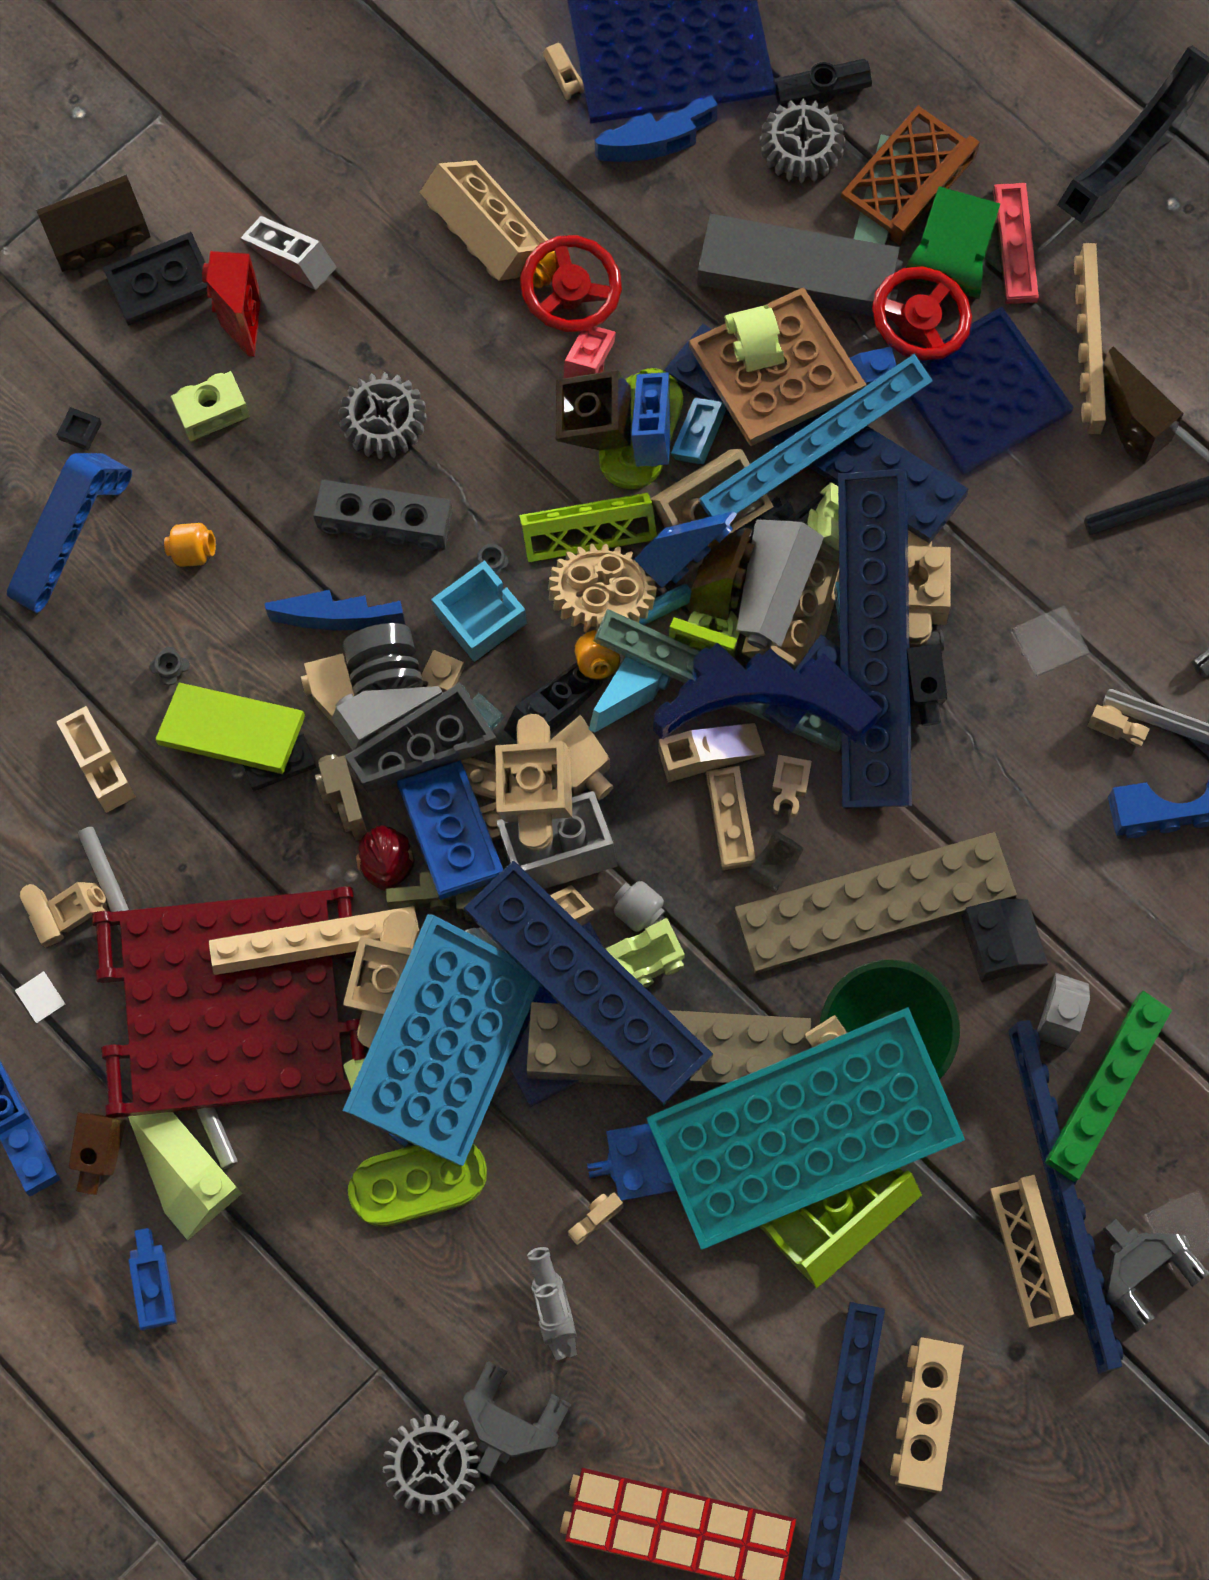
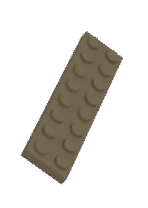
M993 832L736 906L734 911L754 974L960 915L964 913L966 907L997 899H1015L1017 893L996 833Z

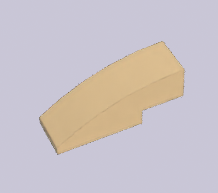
M87 706L57 721L70 749L106 813L136 797Z

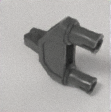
M1114 1219L1103 1228L1104 1232L1114 1243L1109 1248L1114 1256L1111 1258L1105 1300L1110 1306H1118L1135 1327L1136 1331H1139L1155 1317L1134 1294L1136 1290L1134 1286L1165 1261H1168V1263L1172 1261L1192 1287L1209 1274V1271L1204 1268L1190 1251V1241L1185 1235L1167 1233L1139 1234L1134 1228L1127 1232L1117 1219Z
M489 1361L486 1362V1366L474 1390L470 1389L469 1392H466L463 1400L481 1441L478 1450L484 1452L477 1471L491 1477L499 1461L507 1464L510 1457L515 1458L556 1447L559 1441V1435L556 1433L571 1404L562 1400L557 1412L554 1413L560 1399L551 1394L538 1423L534 1422L533 1425L495 1406V1402L492 1400L507 1371L498 1366L493 1378L490 1379L496 1366Z

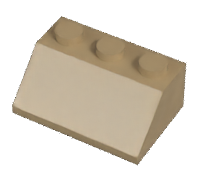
M728 450L650 498L653 508L664 527L709 517L698 501L699 498L750 465L743 450ZM767 494L736 515L729 524L733 528L730 533L774 507Z

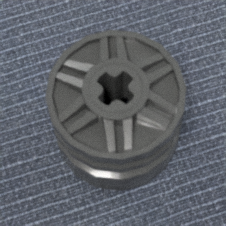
M397 623L370 626L354 632L342 643L348 668L354 670L350 678L352 685H354L353 691L355 696L363 691L422 687L423 680L421 672L418 671L420 669L417 659L412 657L416 651L410 627Z

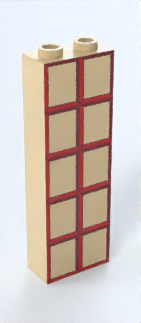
M586 1468L581 1469L580 1476L573 1474L568 1496L575 1498L572 1512H564L560 1533L566 1534V1543L720 1580H784L796 1518Z

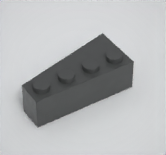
M458 683L345 755V758L367 793L393 785L398 780L494 750L495 746L499 744L496 736L462 685Z

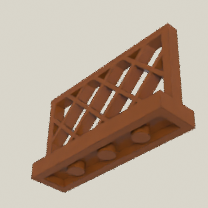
M917 105L842 191L840 198L890 232V239L900 246L931 211L938 187L949 189L976 158L980 142L971 135L967 139ZM919 118L929 125L930 132L913 134L912 124ZM948 138L956 144L951 151L938 152L936 140ZM931 140L933 152L916 154L914 142ZM909 142L911 154L894 156L892 147L896 143ZM934 160L936 169L933 173L919 174L917 161ZM912 162L914 174L897 176L895 163ZM890 164L891 177H874L873 169L876 165ZM915 182L917 191L914 195L900 196L898 183ZM893 184L895 197H877V185ZM871 186L873 199L861 200L852 193L857 187ZM896 204L897 214L891 221L880 214V205Z

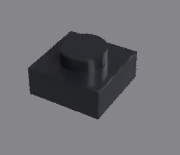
M70 407L56 435L60 441L88 451L102 423L100 418Z

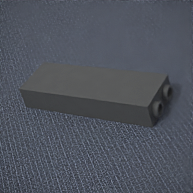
M710 214L698 267L697 285L772 299H779L804 287L816 307L874 317L872 306L875 291L887 276L902 269L903 260H898L900 247ZM893 288L887 299L896 301L898 289Z

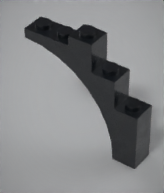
M1193 45L1189 46L1139 116L1095 163L1073 178L1057 206L1082 224L1111 208L1126 183L1142 174L1156 150L1160 146L1172 141L1188 116V109L1209 78V57Z

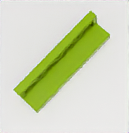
M648 493L519 515L528 562L566 556L568 551L577 554L579 546L587 552L590 551V544H594L597 550H602L604 544H607L608 548L652 541L657 536L653 505ZM647 516L649 532L635 534L627 529L634 518ZM610 523L618 528L612 538L603 540L594 534L601 524ZM571 529H578L586 534L581 542L575 545L568 544L562 538ZM545 534L553 540L547 550L533 552L532 536Z

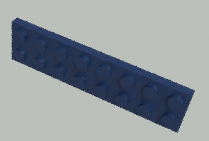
M514 860L464 907V912L508 953L662 1106L713 1057V1053Z

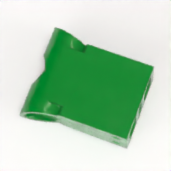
M939 186L921 244L914 251L906 268L923 266L941 271L956 281L966 296L980 299L983 262L996 225L1000 203ZM913 279L927 285H938L923 279Z

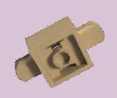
M908 530L910 647H920L928 642L932 631V624H947L951 607V547H932V541L929 544Z
M528 714L518 721L517 744L495 746L496 812L505 822L519 821L520 841L529 850L539 852L548 848L552 843V819L572 818L571 751L564 741H551L550 726L543 717L537 714Z
M396 911L389 914L385 920L380 941L362 936L359 939L343 1005L362 1011L357 1036L359 1041L368 1048L371 1046L415 943L418 931L417 922L410 914L404 911Z

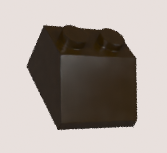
M618 370L556 380V440L558 442L599 451L631 446V387Z

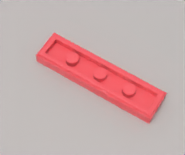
M1026 183L996 184L993 188L994 202L1000 203L996 222L1005 304L1037 303L1039 295Z

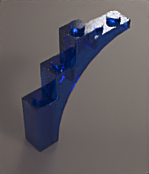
M716 643L710 650L708 648L701 650L694 658L692 677L696 681L693 679L687 681L680 688L679 696L671 704L667 701L654 713L655 718L653 719V731L664 739L684 723L707 712L733 705L760 703L781 705L810 713L835 726L856 743L880 720L882 708L825 654H822L816 661L813 658L808 660L799 670V676L771 648L763 655L760 653L756 654L747 663V670H745L723 647Z

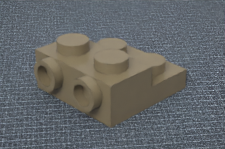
M334 754L324 756L318 760L321 774L315 775L323 804L330 803L333 813L339 812L345 832L352 831L355 841L361 840L367 831L345 755L340 757Z

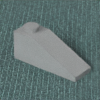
M260 216L240 238L243 243L291 278L315 290L337 268L320 241L263 216Z
M439 686L370 690L363 691L356 696L348 694L336 703L331 720L351 749L355 750L441 695L442 690Z

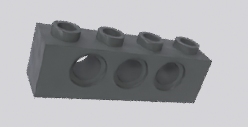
M321 479L314 519L317 528L328 534L345 532L351 533L360 539L383 538L387 542L396 545L408 542L417 544L423 549L434 550L437 547L446 548L453 511L451 500ZM349 508L358 509V512L353 516L343 514ZM381 513H388L391 515L390 518L385 521H378L375 519L376 516ZM413 518H420L423 520V522L418 526H410L407 524Z

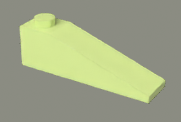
M173 1112L128 1116L164 1213L184 1237L189 1240L242 1193Z

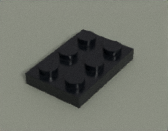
M192 232L102 267L128 326L207 294V283H203L202 280L205 260Z

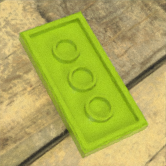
M179 682L155 740L161 746L283 774L305 719V714L302 710Z

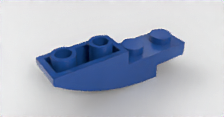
M710 95L704 99L692 101L686 108L676 113L670 112L665 114L657 122L650 112L643 116H635L627 121L625 125L615 130L609 129L601 133L595 139V156L601 161L631 162L662 157L686 149L696 144V131L717 121L718 104L713 96Z
M0 1060V1140L25 1192L30 1197L61 1180L51 1160V1154Z

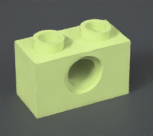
M231 371L225 374H214L203 383L195 386H185L178 390L176 394L171 395L175 409L190 441L250 417L244 398ZM206 401H216L213 406H202Z

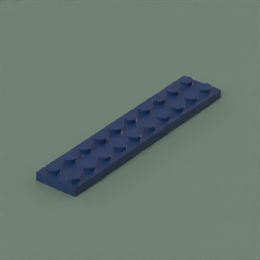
M702 323L689 340L712 329ZM688 340L664 371L669 372L677 380L678 385L700 399L723 402L690 350ZM725 406V410H726L725 415H727V416H729L730 418H732L731 414L729 413V411L727 410V408H726V406ZM831 409L765 440L774 446H778ZM869 426L808 466L823 477L838 483V473L905 469L907 471L908 530L929 544L968 495V488Z
M905 469L838 473L842 808L912 807L910 674L907 648H910L907 471Z

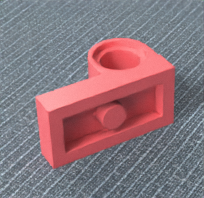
M596 326L587 331H581L565 359L563 379L602 373L604 361L615 342L616 332Z

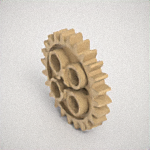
M590 544V551L586 552L579 546L577 548V555L568 551L566 552V560L558 559L557 567H552L548 585L549 601H554V611L561 610L562 620L572 617V627L582 623L584 624V632H587L591 626L596 627L597 632L607 609L638 623L640 618L647 619L648 611L653 610L657 587H655V580L635 560H632V551L622 555L620 554L621 547L619 546L612 552L609 551L607 544L603 545L602 550H597L594 544Z

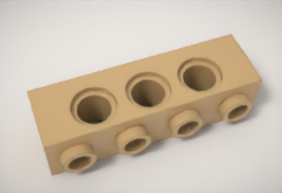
M921 1337L917 1341V1346H910L907 1367H913L911 1382L905 1381L902 1393V1403H907L908 1405L906 1417H899L896 1431V1439L902 1440L900 1454H893L890 1475L896 1476L895 1485L933 1493H940L942 1491L964 1345ZM933 1369L939 1373L941 1378L939 1387L930 1388L924 1384L922 1380L924 1370ZM928 1405L934 1410L935 1420L932 1424H923L918 1420L916 1415L918 1406ZM922 1441L927 1444L930 1451L927 1460L918 1461L912 1456L911 1445L913 1442Z

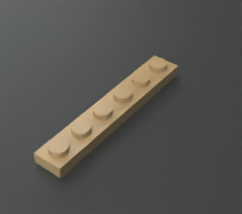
M1083 243L1080 256H1075L1074 274L1080 275V285H1076L1075 300L1076 304H1081L1082 313L1077 316V333H1083V343L1079 344L1078 359L1079 363H1084L1085 373L1080 375V391L1086 392V403H1082L1081 417L1082 422H1087L1088 434H1101L1106 421L1097 248L1096 243Z
M411 906L209 940L213 973L217 975L357 951L360 936L380 941L385 920L393 912L404 911L410 914L417 922L415 908ZM418 927V931H417V935H416L415 941L417 940V937H418V935H419V927Z

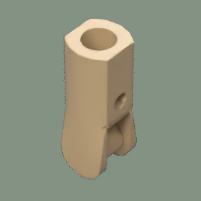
M556 43L546 47L543 56L555 76L565 99H571V95L577 92L585 93L583 81L573 67L563 46L560 43ZM572 77L573 81L565 83L564 80Z
M29 884L24 886L20 891V898L27 913L30 915L29 919L41 945L49 947L64 939V936L59 931L50 911L45 893L35 885Z

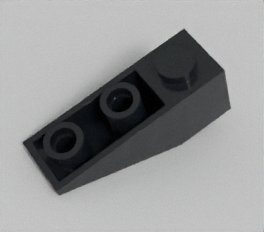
M576 662L514 707L504 731L517 742V724L519 719L528 714H537L543 717L550 726L551 735L603 682L599 679L585 677L580 672Z

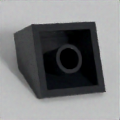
M997 899L965 908L962 921L981 982L1048 965L1028 899Z

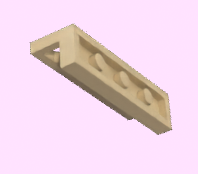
M1035 1175L1020 1178L1015 1183L991 1188L989 1190L1027 1327L1032 1328L1069 1319L1074 1315ZM1019 1191L1022 1206L1016 1216L1003 1208L1000 1195ZM1023 1211L1025 1212L1027 1222L1020 1219ZM1006 1217L1013 1220L1010 1227H1008ZM1017 1223L1030 1231L1032 1240L1026 1250L1012 1241L1011 1232ZM1033 1245H1034V1248H1035V1252H1036L1037 1257L1034 1256L1033 1254L1029 1253V1252L1031 1251ZM1015 1251L1023 1255L1019 1263ZM1026 1258L1040 1266L1042 1274L1036 1285L1022 1277L1020 1268ZM1043 1280L1045 1283L1046 1291L1039 1288ZM1025 1286L1032 1289V1292L1029 1295V1297L1027 1295ZM1036 1292L1050 1301L1053 1314L1034 1318L1030 1303Z

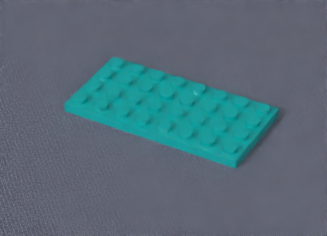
M909 1007L646 1117L701 1250L965 1140Z

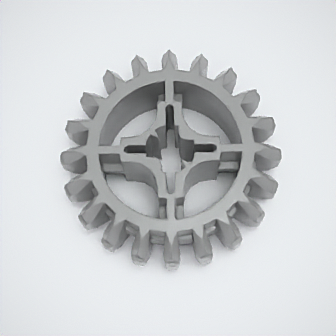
M804 98L800 101V105H795L790 100L787 109L779 105L776 109V114L770 112L767 122H764L762 125V135L760 136L761 154L763 158H767L766 164L768 168L776 167L775 173L777 176L784 172L787 173L786 178L788 182L793 176L799 177L798 179L801 184L807 176L815 182L818 173L826 177L829 173V168L835 169L838 159L842 158L843 147L845 146L844 128L842 124H838L837 114L829 115L828 105L818 109L817 101L809 106L806 105ZM801 134H803V141H805V143H804V148L801 147V146H802V141H800V136H801Z
M384 372L381 379L376 380L375 375L371 373L369 376L370 382L367 383L359 378L357 381L359 388L356 389L349 386L348 395L350 397H342L341 403L343 408H340L338 412L339 418L342 419L339 423L340 428L345 432L346 441L348 443L353 442V448L356 451L364 448V453L367 457L376 451L379 459L383 458L384 452H389L390 456L395 458L396 449L399 448L407 453V442L416 445L418 442L416 435H423L424 426L422 424L427 421L426 413L423 412L426 409L425 402L420 400L421 394L419 390H412V383L409 380L401 384V377L398 374L392 380H389L388 374ZM368 403L369 410L363 414L361 420L357 421L360 410ZM377 410L380 414H385V417L381 418L380 415L377 417ZM408 410L409 413L406 421L400 428H397L396 421L403 417L402 413Z
M429 1414L424 1416V1427H420L416 1418L410 1420L411 1426L414 1429L412 1432L408 1433L403 1426L398 1428L399 1433L405 1437L401 1443L393 1437L389 1440V1443L397 1448L396 1453L384 1452V1457L394 1460V1465L384 1466L383 1472L387 1474L395 1473V1477L389 1479L386 1485L389 1488L397 1485L401 1487L393 1495L396 1500L402 1499L406 1494L409 1496L404 1505L407 1509H411L415 1502L419 1501V1514H425L427 1504H432L433 1514L439 1515V1503L444 1502L448 1511L454 1510L453 1503L450 1500L452 1497L455 1496L463 1504L466 1498L460 1493V1490L463 1487L471 1492L475 1490V1486L467 1482L468 1476L473 1478L480 1477V1472L470 1469V1464L480 1463L481 1457L476 1455L469 1456L468 1452L475 1450L478 1445L475 1441L466 1445L463 1443L470 1435L467 1429L463 1430L459 1435L455 1434L459 1427L458 1421L453 1420L448 1429L444 1428L446 1423L444 1415L438 1417L437 1426L432 1425V1418ZM435 1434L447 1437L450 1441L437 1450H428L418 1439L426 1435ZM410 1447L418 1458V1465L412 1476L405 1480L403 1459L407 1449ZM459 1449L462 1466L457 1481L454 1482L446 1471V1463L452 1456V1453ZM421 1450L427 1456L431 1455L433 1459L435 1455L440 1457L437 1464L440 1468L439 1471L445 1477L444 1479L437 1473L433 1474L431 1470L429 1474L424 1472L427 1464L424 1461L425 1458L420 1454ZM428 1479H436L445 1487L446 1491L437 1495H424L413 1489Z

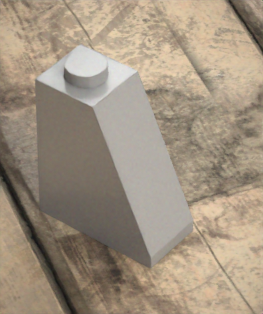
M1058 973L1054 974L1037 1029L1040 1040L1069 1049L1081 1031L1089 1005L1090 991L1088 983Z

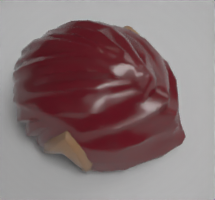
M381 825L371 829L370 832H367L359 840V853L356 855L357 867L369 883L386 891V889L395 888L409 875L414 860L412 847L408 843L407 836L397 832L392 827Z

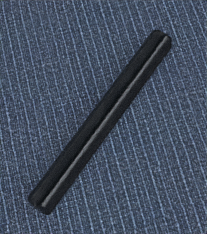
M1209 476L1087 515L1084 520L1086 530L1089 534H1094L1208 497Z

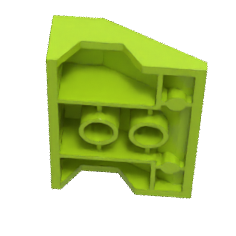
M897 1168L759 1227L788 1260L818 1288L918 1200L922 1194L912 1173L908 1170L902 1171L900 1168Z

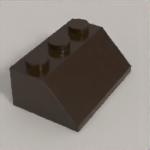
M127 175L36 210L62 272L69 269H78L86 262L108 257L119 249L139 245L145 239L151 237Z

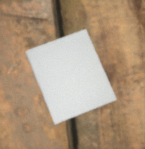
M44 971L15 990L36 1023L65 1005V1002Z

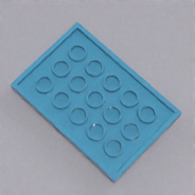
M427 914L342 1111L454 1164L463 1166L531 1007V1002H533L539 988V984L508 953L435 915Z

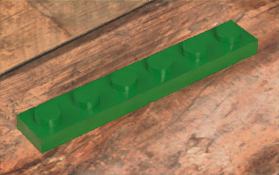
M1145 991L1137 995L1044 1163L1072 1182L1080 1179L1172 1011L1170 1008Z

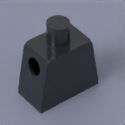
M934 644L907 648L910 674V710L919 709L921 726L941 723L939 706L947 700L941 645ZM921 686L929 688L931 693L923 692Z

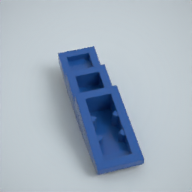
M330 590L265 603V609L270 621L302 628L340 631L361 630L366 627L388 623L406 625L401 601L368 607L365 595L333 602Z

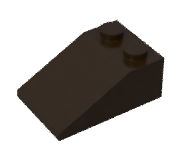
M1113 346L1108 351L1103 365L1104 395L1125 451L1132 458H1138L1145 465L1172 441L1184 413Z

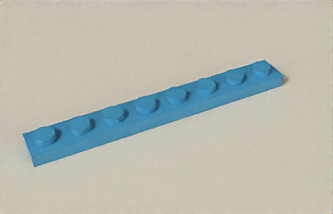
M913 354L700 497L698 501L709 517L732 511L738 514L916 394L933 380L916 355Z

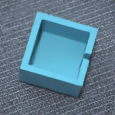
M485 560L431 599L434 614L474 662L527 624L525 608L507 587L503 588V582Z

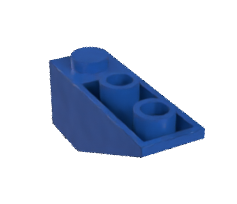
M732 511L666 527L634 560L661 588L670 580L676 584L689 571L686 565L692 559L696 563L701 561L711 550L708 547L710 542L714 539L721 542L733 530L729 524L737 514Z

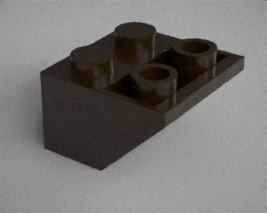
M744 528L729 533L721 542L714 539L709 543L708 547L711 550L703 558L693 584L689 610L728 620L731 609H738L743 590H740L742 584H745L747 563L750 561L755 544L750 543L751 529Z

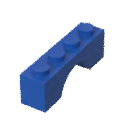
M1209 780L1207 781L1205 793L1195 801L1188 803H1172L1160 798L1152 791L1147 782L1114 787L1108 796L1116 836L1126 834L1127 838H1138L1146 835L1147 831L1160 829L1161 833H1170L1179 830L1180 826L1193 824L1194 828L1209 826Z

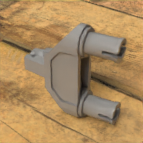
M546 1247L535 1248L527 1256L534 1276L531 1288L540 1318L538 1322L544 1343L549 1345L556 1360L577 1355L575 1342L577 1334L563 1280L554 1271L549 1249Z

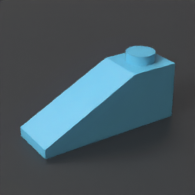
M625 657L593 710L589 730L595 733L649 703L655 698L660 688L666 690L672 677Z

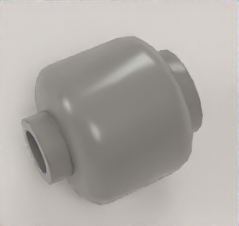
M638 881L632 886L626 882L613 897L618 902L614 908L615 916L635 932L642 931L657 923L665 913V910L662 909L664 904L663 898L643 881Z

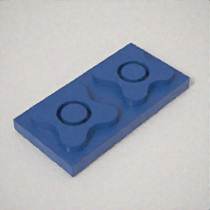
M461 760L397 781V787L440 900L488 885L503 871Z

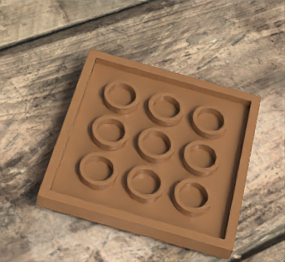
M804 287L766 304L769 308H772L780 332L777 336L781 350L784 352L785 363L746 372L743 360L737 361L734 352L733 342L738 341L734 333L728 334L726 324L689 340L690 350L750 446L839 405L867 386Z

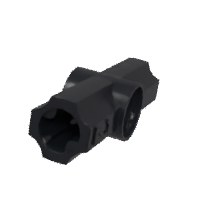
M865 58L837 65L820 62L815 64L811 71L774 79L777 103L783 107L788 106L790 100L797 104L803 98L805 102L813 100L818 103H827L837 94L872 86L871 69ZM819 81H824V82H827L828 84H820V83H818V82H819Z

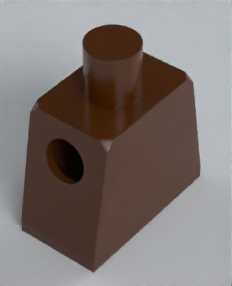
M78 1112L69 1161V1169L80 1171L76 1188L77 1192L97 1195L101 1175H113L127 1120L109 1118L94 1113ZM93 1151L97 1154L95 1162L91 1158Z

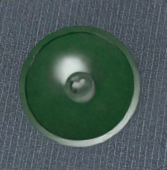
M902 960L872 961L850 971L829 993L820 1017L821 1024L835 1015L848 1033L909 1007L939 1080L950 1068L960 1041L959 1014L947 988L928 970Z

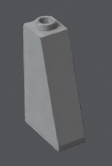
M757 519L752 538V544H755L747 566L736 629L748 638L747 643L754 647L766 649L767 645L781 647L824 539V536L803 522Z

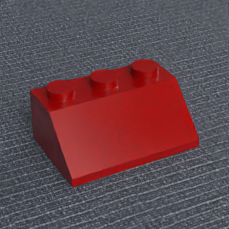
M210 251L209 263H204L202 280L203 283H207L208 298H212V312L217 313L220 325L248 356L255 357L262 297L250 254Z

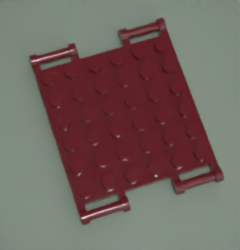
M345 886L324 891L116 912H94L92 914V924L96 926L99 960V969L96 970V981L100 983L124 981L129 1045L113 1044L101 1047L102 1059L106 1060L109 1103L105 1105L106 1117L119 1118L350 1093L348 1079L344 1080L340 1036L350 1035L352 1059H355V1061L366 1057V1049L357 1036L360 1019L338 1022L332 960L355 957L356 951L214 975L209 940L327 921V904L337 903L339 918L351 917V900L354 899L353 888ZM120 925L123 967L121 968L113 967L110 926ZM130 1058L132 1103H123L120 1059Z

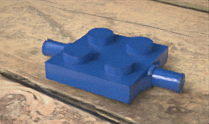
M649 1123L606 1131L609 1145L608 1160L587 1163L588 1170L602 1168L589 1171V1178L610 1174L616 1184L617 1194L621 1201L677 1191Z

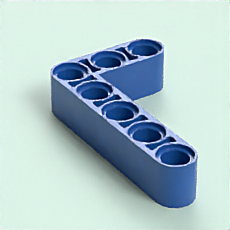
M75 453L68 458L7 589V597L35 613L40 612L46 606L97 495L121 494L131 480L132 469L103 453Z

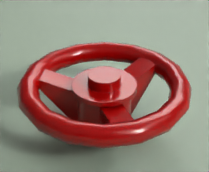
M578 235L556 236L539 244L526 258L520 275L522 297L530 312L546 326L564 332L587 331L604 323L617 308L622 293L621 272L612 255L596 241ZM567 247H577L589 251L598 258L608 273L609 286L591 283L587 271L581 266L571 263ZM554 251L557 270L552 278L553 293L540 303L534 293L533 276L538 263L548 253ZM605 301L596 313L583 319L566 320L551 314L561 308H577L584 302Z
M923 266L900 269L887 276L875 291L872 306L877 330L886 343L903 356L910 357L915 354L918 360L922 361L943 359L959 350L970 334L973 317L968 298L956 281L938 270ZM923 279L938 284L929 296L924 294L914 295L908 299L906 304L887 299L893 288L906 280ZM949 293L958 306L960 319L958 330L950 341L944 343L935 327L938 326L942 318L940 304ZM886 316L899 327L903 337L913 342H919L927 348L910 345L898 337L887 323Z

